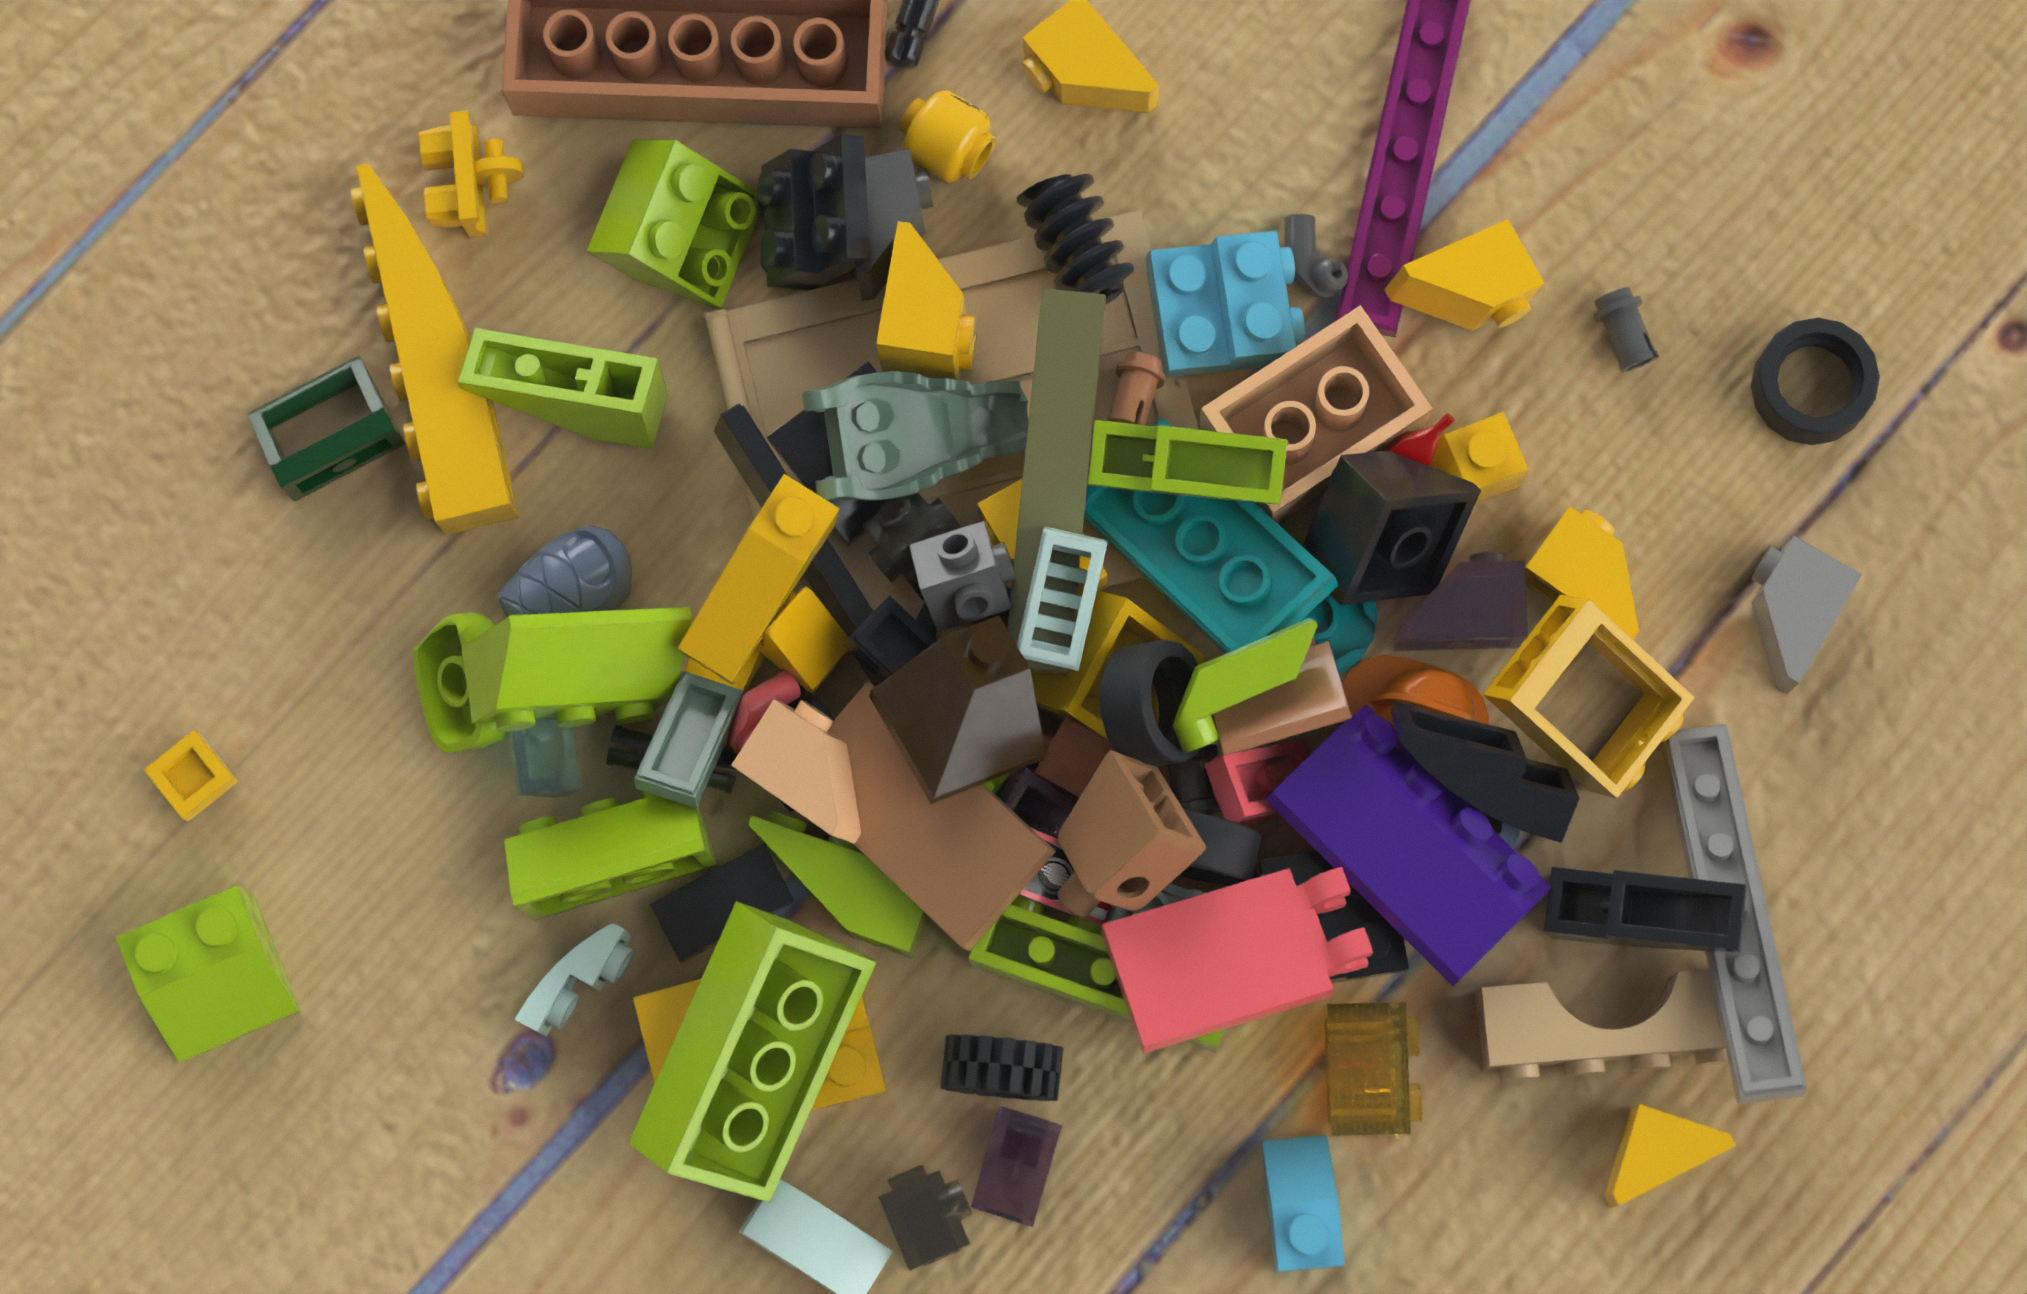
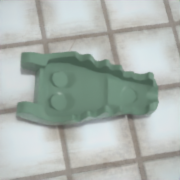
M889 371L852 376L821 388L806 390L802 393L805 412L824 411L833 476L815 481L817 495L827 501H875L914 494L937 484L944 477L965 471L981 463L984 459L1026 450L1029 421L1027 404L1029 401L1022 391L1019 381L971 383L953 378H927L918 373Z

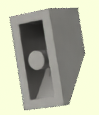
M1793 536L1781 551L1770 546L1751 578L1761 584L1751 603L1775 686L1786 694L1793 690L1802 680L1862 575L1796 536Z

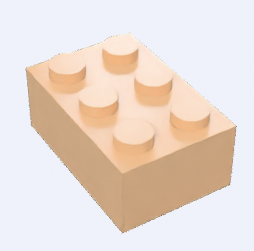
M1360 305L1202 407L1199 428L1206 431L1288 439L1281 505L1256 503L1278 524L1325 493L1330 482L1331 473L1341 455L1382 451L1400 434L1426 428L1433 408Z

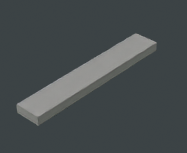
M1727 724L1677 730L1672 737L1661 742L1689 878L1747 884L1748 886L1741 951H1705L1737 1104L1804 1096L1807 1089Z

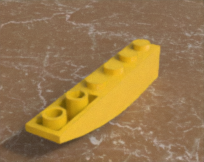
M368 163L358 165L356 168L360 187L351 189V196L359 224L361 226L369 224L373 246L364 247L365 260L373 284L382 282L386 304L377 306V313L385 341H395L399 363L391 364L390 372L398 400L408 399L413 422L403 424V430L411 459H421L426 481L417 483L416 488L425 520L434 518L436 524L445 535L519 518L494 403L492 400L461 389L458 384L472 338L448 286L406 215Z

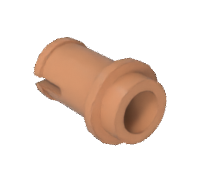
M1130 352L1126 355L1125 361L1117 364L1115 374L1120 380L1110 414L1107 416L1106 421L1146 425L1155 391L1164 386L1166 377L1161 371L1163 364L1158 358L1143 352Z

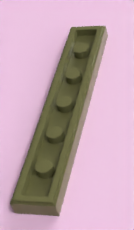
M1042 289L1014 558L1016 580L1012 581L1010 597L1012 609H1009L1007 627L1016 645L1043 528L1050 527L1083 535L1106 294ZM1052 550L1050 562L1079 568L1080 556ZM1046 576L1045 588L1077 595L1078 582ZM1041 601L1038 613L1074 621L1075 609ZM1035 627L1032 639L1070 647L1073 635ZM1025 659L1031 672L1069 675L1068 668Z

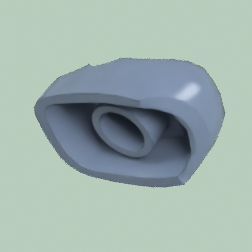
M598 526L577 528L552 540L533 555L501 589L500 605L506 617L509 615L617 610L630 596L632 580L631 559L622 542L609 529Z

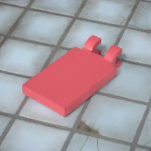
M1339 867L1318 874L1296 886L1291 870L1288 868L1102 924L1101 933L1142 1053L1151 1052L1331 997L1334 990L1330 980L1331 976L1366 968L1369 964L1366 957L1372 956L1373 950L1365 928L1347 932L1327 942L1317 913H1325L1346 906L1344 897L1348 896L1351 890L1343 868Z

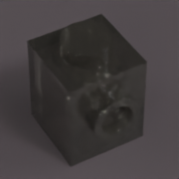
M920 1165L887 1180L891 1191L879 1196V1200L909 1271L913 1272L972 1246L962 1220L972 1216L973 1213L958 1179L946 1183L940 1171L927 1175L924 1165Z

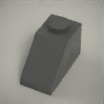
M910 149L865 157L870 260L855 267L862 301L875 299L887 283L897 222L911 223L921 238L925 234L922 209L933 208V201L927 170L914 172Z

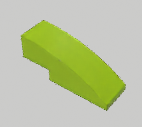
M1095 420L1088 484L1094 487L1281 505L1288 439Z

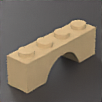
M1709 969L1678 971L1668 977L1663 996L1650 1016L1642 1023L1624 1029H1602L1576 1019L1558 1002L1547 982L1481 987L1475 993L1483 1071L1499 1070L1501 1081L1540 1078L1539 1066L1565 1064L1566 1076L1599 1074L1605 1072L1604 1061L1630 1059L1632 1071L1662 1069L1671 1067L1670 1056L1695 1054L1696 1065L1728 1063Z

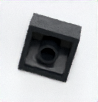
M1391 451L1341 455L1331 473L1330 482L1316 515L1310 523L1308 534L1302 547L1336 577L1338 586L1330 595L1340 605L1435 594L1481 493V489L1473 482Z

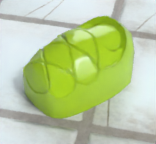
M476 612L447 616L429 632L418 646L412 649L415 680L425 720L435 745L447 754L478 750L506 738L507 732L497 731L496 722L472 724L462 647L495 625L486 615Z

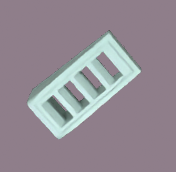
M1050 527L1043 528L1017 647L1024 659L1079 671L1107 548V540ZM1052 550L1090 558L1088 570L1050 562ZM1046 576L1085 584L1082 596L1045 588ZM1040 602L1079 610L1076 622L1038 613ZM1038 627L1073 635L1071 646L1065 647L1032 639L1034 628Z

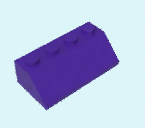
M1367 704L1351 716V719H1348L1339 726L1265 799L1334 869L1342 867L1347 882L1452 986L1461 980L1552 889L1539 875L1534 864L1526 857L1519 855L1492 829L1490 822L1481 812L1471 808L1462 798L1451 792L1425 770L1399 741L1394 726L1386 719L1378 716Z

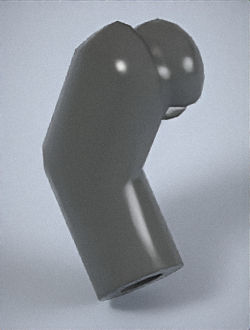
M1309 214L1286 216L1284 218L1285 247L1291 248L1294 256V281L1315 297H1334L1347 284L1348 269L1341 260L1333 263L1330 258L1316 250L1314 216Z

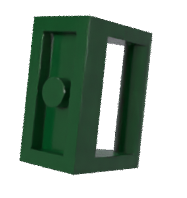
M360 356L247 413L281 489L294 502L406 444ZM359 384L372 412L371 414L285 457L272 431L273 428Z

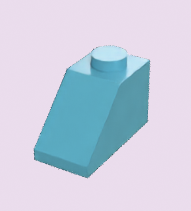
M1327 1135L1261 1141L1274 1272L1345 1266L1338 1195Z

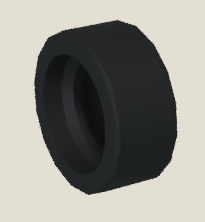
M1817 317L1795 321L1774 335L1755 363L1751 391L1755 409L1770 429L1788 441L1816 445L1836 441L1858 425L1876 400L1880 374L1875 354L1861 334L1842 322ZM1814 346L1827 349L1841 358L1850 371L1852 379L1850 397L1841 409L1832 415L1812 417L1803 415L1788 405L1780 393L1777 379L1780 365L1795 350Z
M1160 640L1127 645L1112 654L1104 668L1101 680L1100 713L1106 735L1115 752L1153 766L1184 763L1199 752L1200 748L1183 753L1173 729L1179 706L1194 669L1198 666L1193 654L1181 643ZM1152 683H1153V685H1154V688H1155V691H1156V695H1157V699H1158V706H1159V722H1158V725L1156 724V720H1155L1154 713H1153V709H1152V702H1151V685H1152Z
M1184 810L1207 848L1178 876L1225 886L1251 880L1262 835L1249 827L1229 820Z

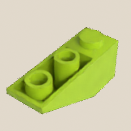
M771 811L768 820L751 815L748 825L756 836L852 938L909 958L913 957L927 914L853 843L830 835L828 841L805 834L807 826L805 822L779 812Z

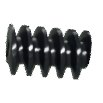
M1086 173L1076 176L1063 174L1040 181L1024 190L1017 196V204L1027 208L1024 213L1027 226L1037 229L1034 235L1037 248L1047 251L1044 257L1046 269L1052 273H1057L1054 279L1055 289L1106 294L1105 305L1117 298L1123 292L1121 282L1134 272V267L1129 262L1115 265L1111 262L1124 249L1122 241L1114 240L1103 243L1101 237L1114 227L1113 220L1111 218L1092 220L1091 215L1104 205L1102 196L1082 198L1081 193L1094 184L1092 174Z

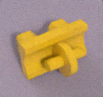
M469 111L449 112L450 125L419 132L420 155L426 171L454 168L456 182L454 185L424 189L426 217L433 227L463 226L469 238L488 236L483 185L489 187L491 203L507 202V184L517 182L524 177L523 162L514 157L504 156L503 140L501 139L486 140V158L481 159L479 133L477 127L471 125Z

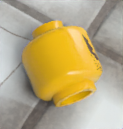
M948 90L938 91L926 101L916 98L906 110L899 129L906 133L903 150L910 149L912 162L948 184L957 182L963 177L969 180L973 179L987 162L996 142L995 136L990 134L991 121L988 115Z

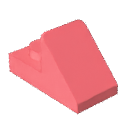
M1303 739L1245 750L1226 756L1222 755L1204 764L1213 787L1215 800L1220 806L1225 820L1249 827L1280 816L1265 799L1309 756Z

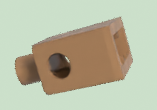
M1112 750L1104 757L1059 830L1058 843L1072 865L1074 872L1058 890L1057 895L1066 908L1081 917H1088L1100 901L1132 912L1141 910L1207 848L1157 767Z

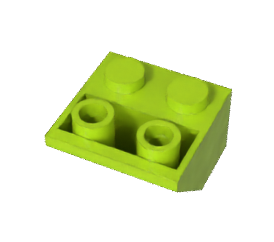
M633 139L586 252L634 280L708 307L721 309L761 212L757 201V191L677 140Z

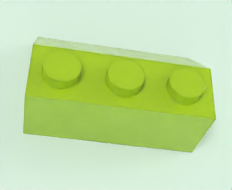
M691 607L509 615L462 647L472 724L496 722L497 731L507 732L531 728L536 725V719L556 718L558 727L568 728L591 724L596 721L595 716L615 714L616 722L620 724L643 722L654 718V710L670 701L680 679L685 655L678 651L677 648L692 624Z
M642 791L643 799L622 805L618 804L617 798H608L589 803L580 808L582 817L558 824L555 816L542 817L518 826L520 835L504 839L510 894L514 907L535 921L718 867L701 802L699 801L697 808H693Z

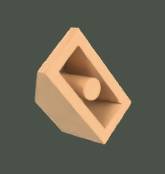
M773 699L731 766L830 835L855 844L862 832L847 743L828 731L834 720L803 700L794 709Z

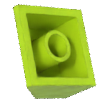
M237 885L115 937L139 999L180 1063L300 1012L255 895Z

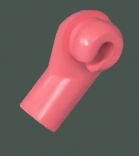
M783 670L741 696L729 733L730 744L736 754H739L773 699L788 705L800 697L799 684L791 673Z

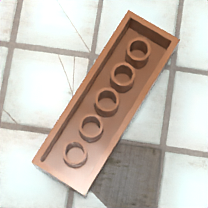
M508 0L501 91L513 116L882 128L888 23L887 0Z

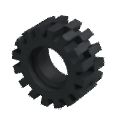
M949 1034L946 1035L940 1088L947 1091L978 1094L979 1096L987 1097L994 1096L1030 1101H1057L1063 1048L1049 1043L1015 1040V1038Z

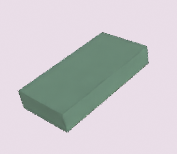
M683 671L634 777L635 789L697 808L729 736L743 690Z

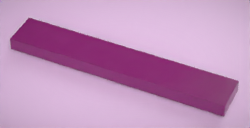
M1407 0L1348 261V282L1342 288L1335 321L1361 305L1381 335L1396 338L1403 305L1390 301L1385 288L1402 266L1412 262L1414 259L1471 0Z

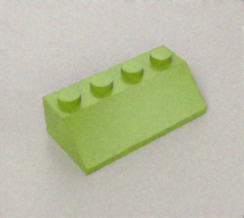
M736 902L628 1143L668 1174L770 1202L877 962L790 920Z

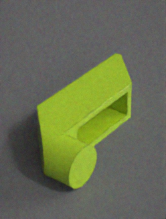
M1308 618L1195 667L1173 725L1183 753L1199 749L1219 739L1218 732L1211 718L1212 714L1297 678L1317 629V623L1314 619Z

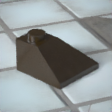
M999 615L942 636L873 688L869 695L931 804L1043 760L1046 754L1030 667Z

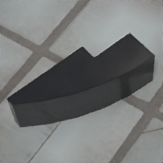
M1394 701L1390 713L1399 741L1420 765L1445 787L1491 817L1524 832L1562 843L1580 799L1567 768L1527 759L1516 731Z
M1552 867L1550 878L1552 889L1548 894L1544 932L1552 939L1675 950L1741 951L1748 890L1747 884L1614 870L1612 874Z

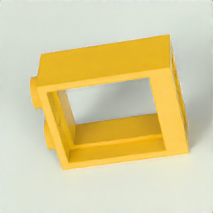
M1560 595L1482 694L1561 767L1567 768L1569 774L1587 791L1613 798H1618L1621 793L1631 789L1640 780L1645 771L1644 763L1661 742L1668 740L1677 732L1683 722L1684 711L1695 698L1590 599ZM1586 642H1589L1644 694L1593 761L1535 710L1536 706Z

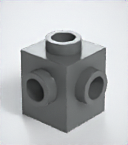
M984 521L910 544L920 590L937 632L1012 609L1005 583L1016 580L1013 564L1005 542L997 545L992 544Z

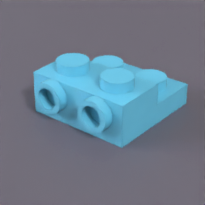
M1277 231L1216 236L1213 242L1208 245L1150 250L1145 257L1163 373L1166 377L1264 368L1295 348L1296 345L1304 342L1305 322L1300 307L1289 306L1286 285L1293 284L1294 256L1290 247H1280Z

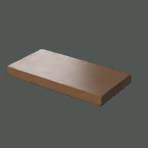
M868 680L836 717L828 730L847 743L862 832L854 845L959 946L971 951L1056 851L984 784L931 804L871 701L869 695L877 684Z

